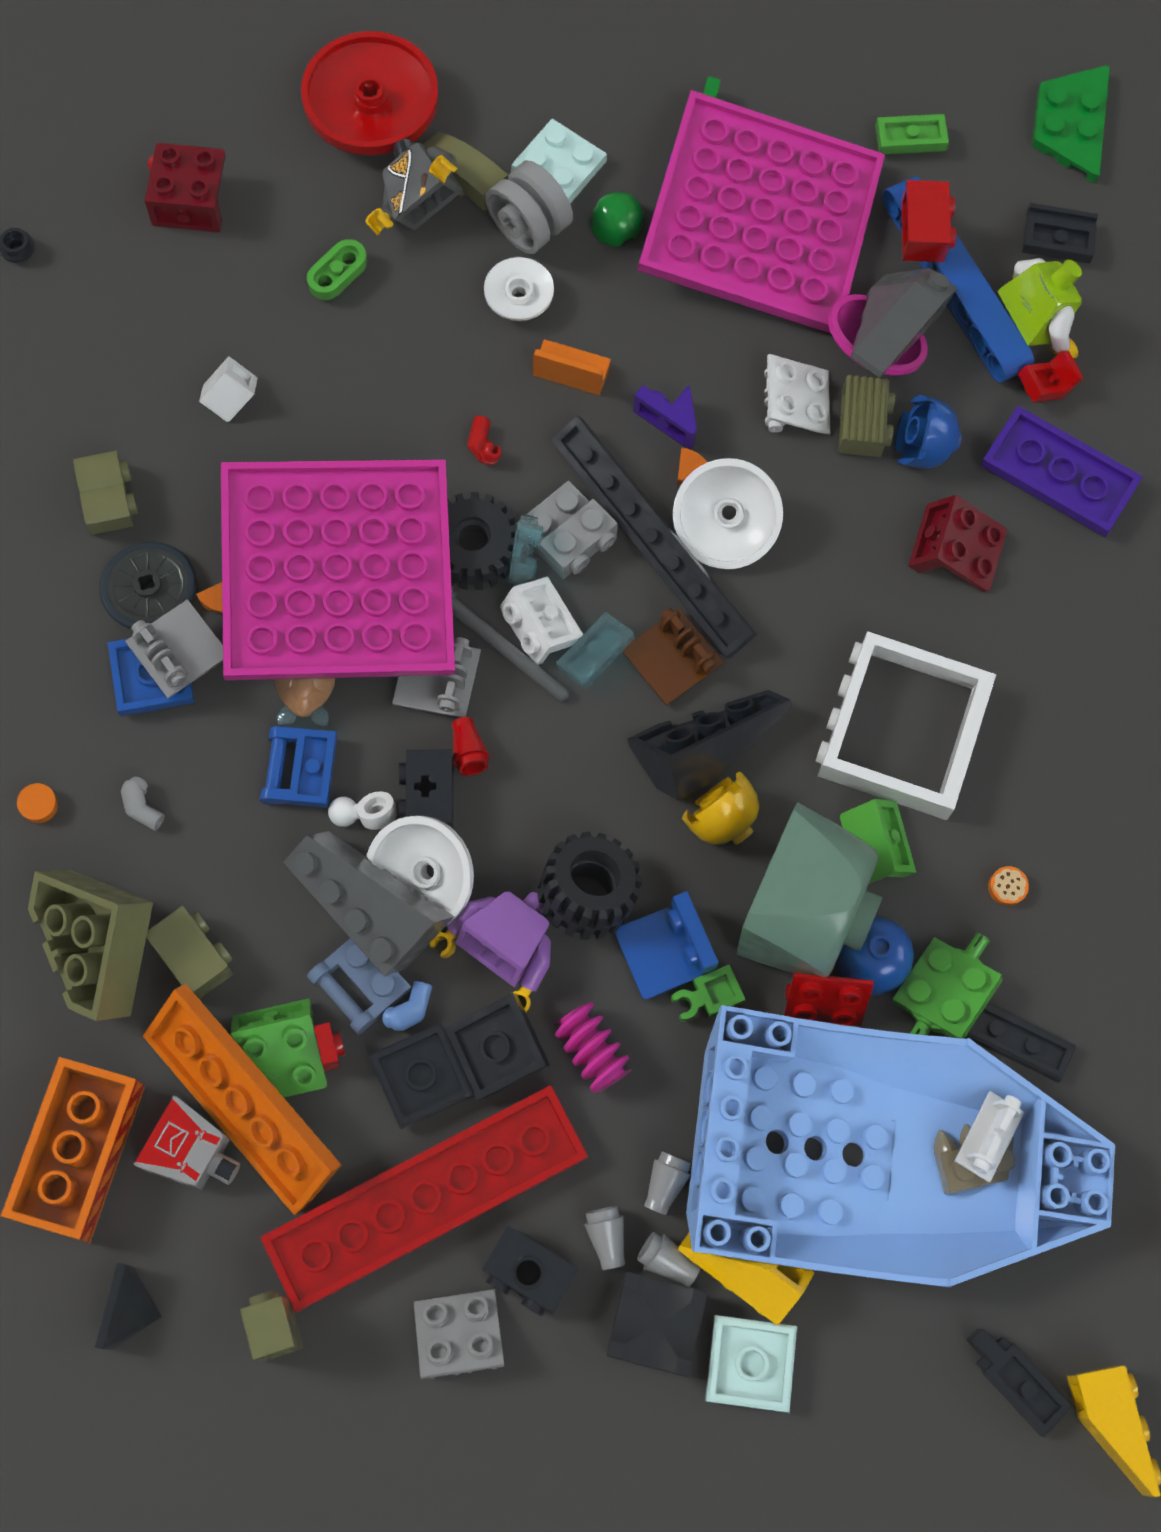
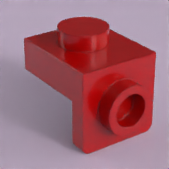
M1068 350L1061 351L1051 362L1025 365L1017 373L1033 403L1063 399L1083 380V375Z

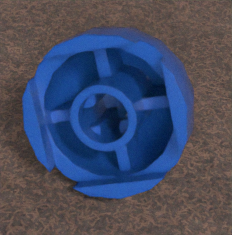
M920 394L909 402L915 404L910 413L903 411L895 433L894 450L897 452L901 450V458L897 459L898 463L916 469L927 470L940 466L947 461L953 452L959 448L962 435L957 415L947 403Z
M875 916L860 952L843 945L835 963L836 970L842 978L874 981L870 996L886 995L899 988L911 973L914 960L912 941L905 929L896 922Z

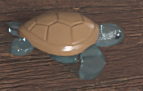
M335 678L274 679L277 693L285 704L277 716L280 726L292 724L297 716L304 718L310 715L315 724L322 727L328 726L329 715L322 705L332 693L335 686Z

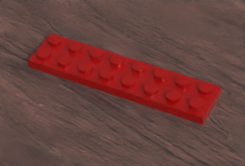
M550 1085L260 1238L295 1313H298L588 1159V1155Z

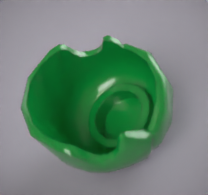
M617 191L600 198L593 209L589 223L592 234L601 243L620 247L624 241L630 238H637L646 219L642 204L633 195Z

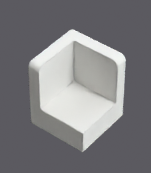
M228 356L203 385L199 402L223 420L229 422L254 395L257 377Z

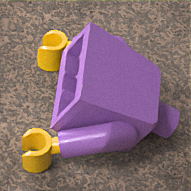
M504 892L497 898L490 896L469 901L460 915L447 925L448 930L445 933L440 932L430 942V947L435 948L441 940L445 939L448 941V945L441 952L440 957L449 958L452 956L456 949L455 944H457L514 988L520 983L519 991L513 993L526 999L527 1004L524 1010L527 1012L531 1006L529 995L532 991H537L550 966L551 940L546 935L550 923L541 915L544 903H539L538 893L530 892L522 901L511 892Z

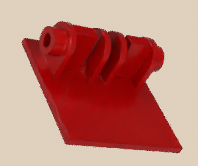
M794 973L791 984H786L785 1000L787 1002L783 1016L844 1026H861L874 981Z

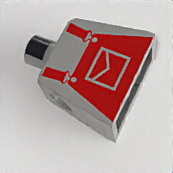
M173 1096L133 1165L148 1173L202 1190L210 1176L230 1185L237 1175L241 1163L223 1154L230 1141L227 1136L181 1099Z

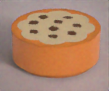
M1012 866L998 869L988 882L990 896L995 902L1003 906L1018 904L1025 898L1029 890V882L1026 875L1020 869Z

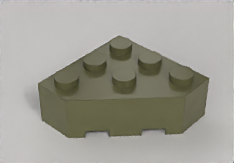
M71 869L35 871L28 911L33 923H40L47 941L42 946L53 972H60L66 987V991L62 995L68 1009L95 1021L131 1016L153 902Z

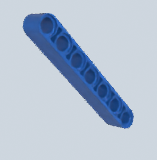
M914 176V177H911V178L907 179V180H919V181H922V180H921L919 177H917V176ZM907 180L884 189L882 194L885 209L901 234V199ZM957 234L954 249L949 248L945 262L919 261L923 269L930 268L935 272L943 274L951 284L958 288L947 304V307L995 381L998 383L1007 381L1017 376V373L1025 365L1034 364V357L1030 347L1027 346L1021 333Z

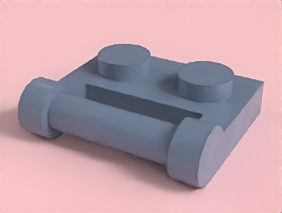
M351 938L328 958L314 966L307 974V978L314 986L319 984L350 1019V1027L357 1035L367 1030L383 1016L384 1011L388 1007H393L412 990L411 986L398 972L384 976ZM340 968L372 1003V1006L363 1011L331 974Z

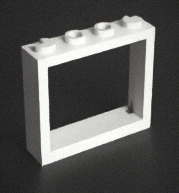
M867 631L863 643L855 642L848 663L855 666L852 675L844 674L837 695L844 697L840 709L833 707L826 729L833 731L829 743L821 742L815 760L822 764L818 777L885 800L897 801V804L948 820L958 800L996 674ZM871 655L972 689L940 793L837 758Z

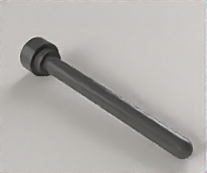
M451 585L452 611L456 618L558 701L563 702L569 698V690L456 599L457 594L453 591V586Z

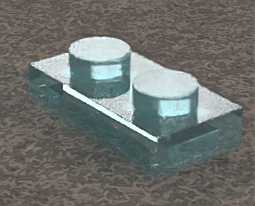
M605 612L556 662L558 670L586 690L635 639L633 631Z

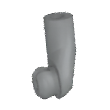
M132 777L124 782L120 791L125 812L132 819L156 831L163 823L165 815L146 804L147 782L141 777Z

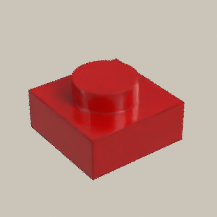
M330 1022L314 1026L324 1072L340 1068L338 1057L345 1055L340 1032L332 1033Z

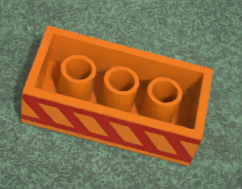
M59 1057L1 1217L90 1243L145 1086L137 1079Z

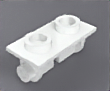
M989 1091L955 1162L987 1182H991L1024 1114L1019 1108L1021 1101L1010 1095H1007L1004 1100Z

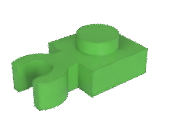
M730 964L695 978L693 984L696 991L679 990L671 997L672 1003L686 1000L691 1006L688 1012L680 1014V1022L692 1020L699 1009L704 1008L709 1018L718 1014L721 1005L735 1007L743 1004L746 1000Z

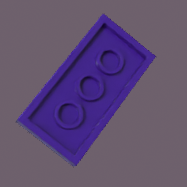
M1020 406L1016 407L980 464L983 468L1104 537L1107 536L1143 478L1142 475Z

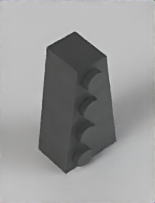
M330 831L306 835L283 862L384 976L405 970L454 918L446 910H440L427 901L428 898L418 891H412L396 880V876L386 869L381 870L369 862L368 857Z

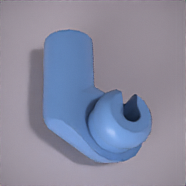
M414 981L409 1001L396 1007H388L384 1011L382 1016L384 1025L395 1031H404L420 1023L425 1017L432 985Z

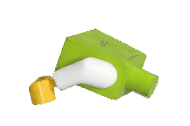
M1041 258L1019 261L1014 267L1013 280L997 291L1027 346L1052 344L1050 351L1053 354H1059L1061 351L1068 350L1073 359L1078 357L1077 346L1069 338L1075 312L1082 302V298L1073 284L1082 275V270L1076 262L1066 260L1062 264L1059 261L1045 262Z

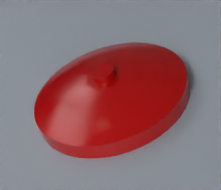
M356 32L331 41L321 48L310 60L301 83L304 112L313 130L328 144L353 154H386L393 152V146L399 140L409 139L414 142L430 126L438 107V82L430 60L410 41L385 32Z

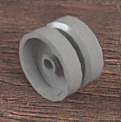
M533 161L522 162L508 175V180L501 179L485 194L487 208L497 227L516 248L526 254H535L550 241V235H558L573 221V211L563 189L548 171Z

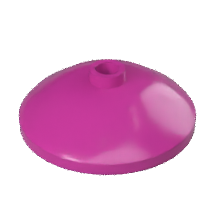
M848 295L840 298L833 305L828 316V325L832 337L840 350L852 361L865 368L851 358V353L857 332L861 326V316L867 304V295ZM924 334L883 375H906L918 370L926 359L928 352Z

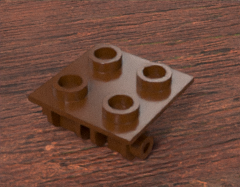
M672 608L663 611L659 616L661 618L660 622L621 649V652L666 706L724 665V661L679 608L675 611Z

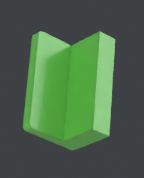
M873 799L840 814L842 827L871 845L878 852V863L869 884L885 877L905 878L917 873L897 801Z

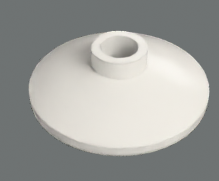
M523 257L509 258L499 262L489 271L484 282V295L489 307L499 316L513 321H526L541 315L549 307L554 295V283L548 270L537 261ZM516 293H522L525 296L515 297L513 295Z

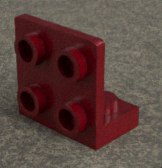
M168 143L156 144L144 200L152 226L221 232L222 217L218 204V194L226 157L224 149Z
M958 495L928 503L908 567L917 573L944 567L981 592L989 591L1007 529Z

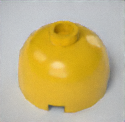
M737 772L735 782L729 776L723 779L695 801L697 806H701L693 814L687 809L681 818L688 828L702 841L711 845H722L732 840L737 845L747 839L754 831L751 828V824L756 820L759 811L758 795L744 774Z

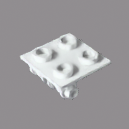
M768 354L767 369L764 371V377L767 380V388L764 390V395L767 397L765 399V406L768 407L765 425L769 427V431L780 432L783 430V426L788 424L829 435V371Z

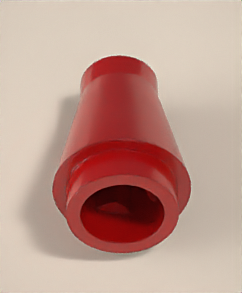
M462 717L454 720L451 724L453 730L454 767L458 768L459 773L464 776H472L484 772L488 768L490 754L475 728L473 719Z

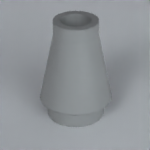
M662 1151L659 1159H654L648 1195L644 1206L667 1215L669 1207L691 1176L688 1173L691 1163Z
M617 1206L600 1208L585 1213L587 1223L584 1226L600 1260L602 1270L625 1265L623 1215H619Z
M655 1232L645 1241L637 1257V1261L644 1264V1270L682 1283L686 1287L692 1285L701 1268L678 1251V1246L666 1234L660 1236Z

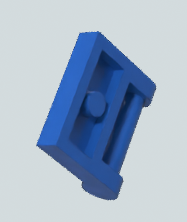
M280 726L271 727L268 740L272 743L266 786L261 789L260 802L268 805L288 804L328 808L338 737L336 731ZM296 743L290 789H280L286 745Z

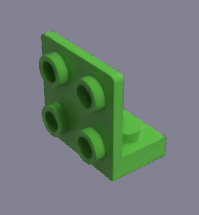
M310 998L232 1016V1038L284 1098L326 1088L327 1080L314 1030Z

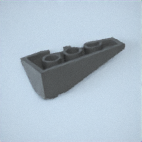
M930 268L885 274L867 293V304L862 312V322L855 338L851 358L880 378L939 319L958 288L951 284L946 276Z

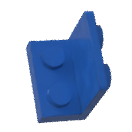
M687 891L674 896L670 907L624 924L614 932L643 1000L651 999L693 982L695 978L716 970L719 963Z

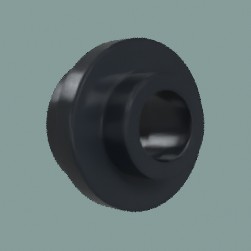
M10 228L5 230L0 236V253L5 260L19 263L27 260L33 254L35 244L31 235L20 228Z

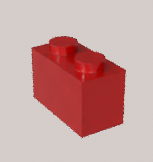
M907 180L901 199L902 261L945 262L949 248L954 249L956 227H951L950 218L954 217L956 201L955 196H950L949 182Z

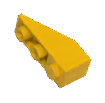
M689 1233L677 1249L718 1280L726 1289L734 1292L755 1308L759 1314L765 1316L777 1326L803 1295L815 1273L809 1269L692 1252Z
M1121 1365L1067 1376L1079 1421L1143 1496H1161L1158 1485H1161V1472L1156 1460L1150 1458L1146 1441L1150 1440V1432L1145 1418L1138 1414L1134 1399L1138 1398V1388L1132 1373H1127L1126 1366Z

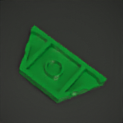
M1101 66L1041 82L1037 91L1032 147L1044 155L1052 156L1056 162L1066 168H1069L1072 164L1087 173L1086 180L1091 183H1096L1100 175L1110 66Z

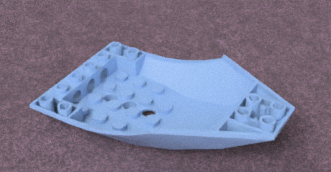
M721 1005L705 1050L686 1210L692 1252L845 1275L950 1287L1111 1227L1115 1144L969 1038L881 1031ZM989 1091L1004 1100L1007 1095L1020 1100L1021 1105L1019 1108L1024 1114L1013 1135L1012 1153L1015 1157V1164L1009 1171L1008 1180L944 1194L934 1155V1141L938 1131L943 1130L948 1133L955 1141L958 1149H960L959 1138L961 1130L965 1124L972 1127ZM771 1131L779 1133L784 1140V1148L780 1154L770 1152L766 1146V1137ZM808 1138H814L821 1144L822 1154L818 1160H812L805 1154L804 1144ZM848 1143L857 1144L863 1151V1160L856 1167L849 1166L843 1159L842 1151Z

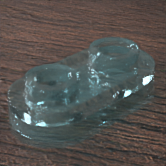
M522 514L515 534L509 583L520 585L527 583L528 580L533 581L535 578L538 559L533 558L534 548H539L543 535V526L538 525V517Z

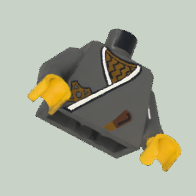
M402 139L396 142L393 146L396 159L384 168L382 173L385 184L382 207L372 211L365 220L369 228L378 236L384 227L387 229L393 227V221L396 220L416 230L463 192L462 187L452 175L458 169L456 167V157L452 153L436 146L428 148L419 142L413 144L409 139Z

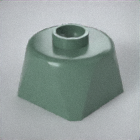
M797 802L742 927L736 955L791 973L819 975L821 977L829 976L843 945L860 952L882 901V896L867 891L878 863L879 855L877 850L856 835Z

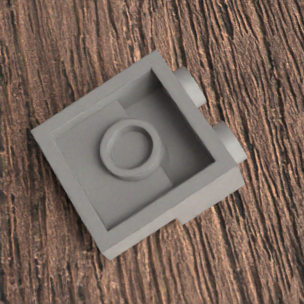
M569 480L515 523V525L518 524L519 535L563 580L571 573L575 575L580 573L590 562L591 556L599 550L601 552L606 551L617 539L618 523L594 499L589 501Z

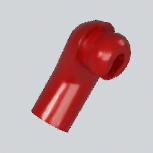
M475 416L467 443L468 449L481 464L494 465L500 459L502 450L499 445L495 447L494 443L487 439L491 420L485 416Z

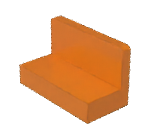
M546 339L543 340L540 350L536 349L533 355V376L599 396L611 366L610 358Z

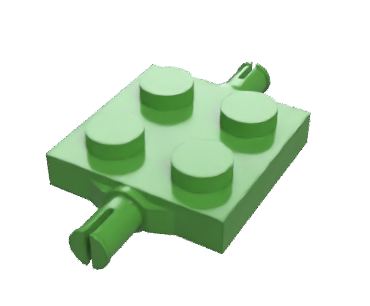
M975 933V936L965 950L953 948L941 940L933 938L893 998L894 1005L911 1014L917 1022L910 1034L928 1035L930 1031L945 1034L951 1038L965 1039L1003 981L1002 974L985 966L978 959L990 943L987 937L984 935L982 937L980 933Z

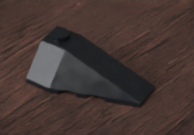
M766 690L727 702L724 711L705 713L701 710L691 713V721L672 726L670 720L665 721L627 740L631 750L655 787L676 800L686 799L693 796L695 791L709 785L792 707V702L787 697Z

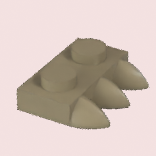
M968 1124L963 1126L960 1133V1149L971 1129V1126ZM939 1130L934 1141V1155L944 1194L1008 1180L1009 1171L1015 1164V1157L1012 1153L1014 1136L991 1182H987L955 1162L960 1149H958L955 1141L948 1133Z

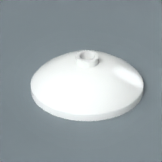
M734 458L713 460L695 469L681 484L673 506L675 531L698 561L719 569L741 568L759 560L775 543L783 522L782 499L773 480L758 466ZM730 505L735 508L736 516L734 518L727 519L723 516L722 511L725 506Z
M408 816L395 820L385 826L372 841L366 856L368 861L381 870L386 869L396 876L397 881L410 890H416L427 897V901L438 909H444L452 914L454 918L448 924L455 920L464 910L473 889V864L465 843L450 826L428 816ZM428 865H431L434 869L433 877L427 874Z

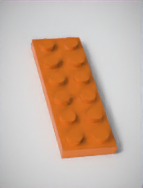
M186 984L174 989L144 1033V1039L294 1216L306 1209L340 1168V1162Z

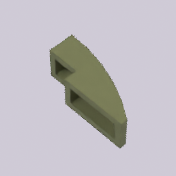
M438 131L422 144L428 148L432 146L439 147L456 157V167L458 169L452 175L463 190L458 196L463 197L467 195L483 211L488 209L485 198L487 191L501 179L508 180L509 174L492 160L451 135Z

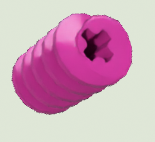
M589 1002L574 1009L555 1024V1026L561 1025L556 1031L555 1036L558 1040L570 1038L564 1046L565 1052L573 1053L579 1051L572 1062L574 1066L587 1064L581 1073V1077L583 1080L596 1078L590 1086V1091L598 1093L618 1082L629 1074L632 1069L626 1071L623 1069V1066L629 1060L628 1055L615 1057L614 1055L621 1045L620 1042L610 1044L605 1042L612 1030L608 1028L598 1031L597 1026L603 1020V1016L598 1015L590 1018L588 1014L595 1004L594 1002Z

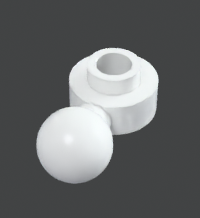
M382 791L366 795L358 804L351 798L338 797L331 802L328 808V816L335 825L347 827L352 825L357 819H360L362 825L371 830L383 829L393 822L398 814L392 796Z

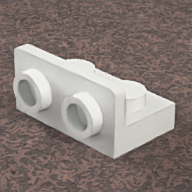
M548 576L512 587L500 605L504 619L512 627L521 642L523 650L537 665L542 664L549 653L579 644L584 637Z

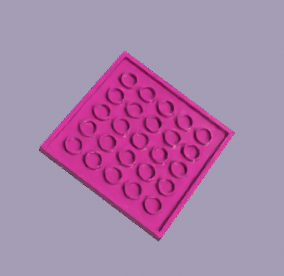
M691 90L637 271L831 333L828 325V316L836 301L849 295L885 154Z
M446 460L221 462L224 681L455 675Z

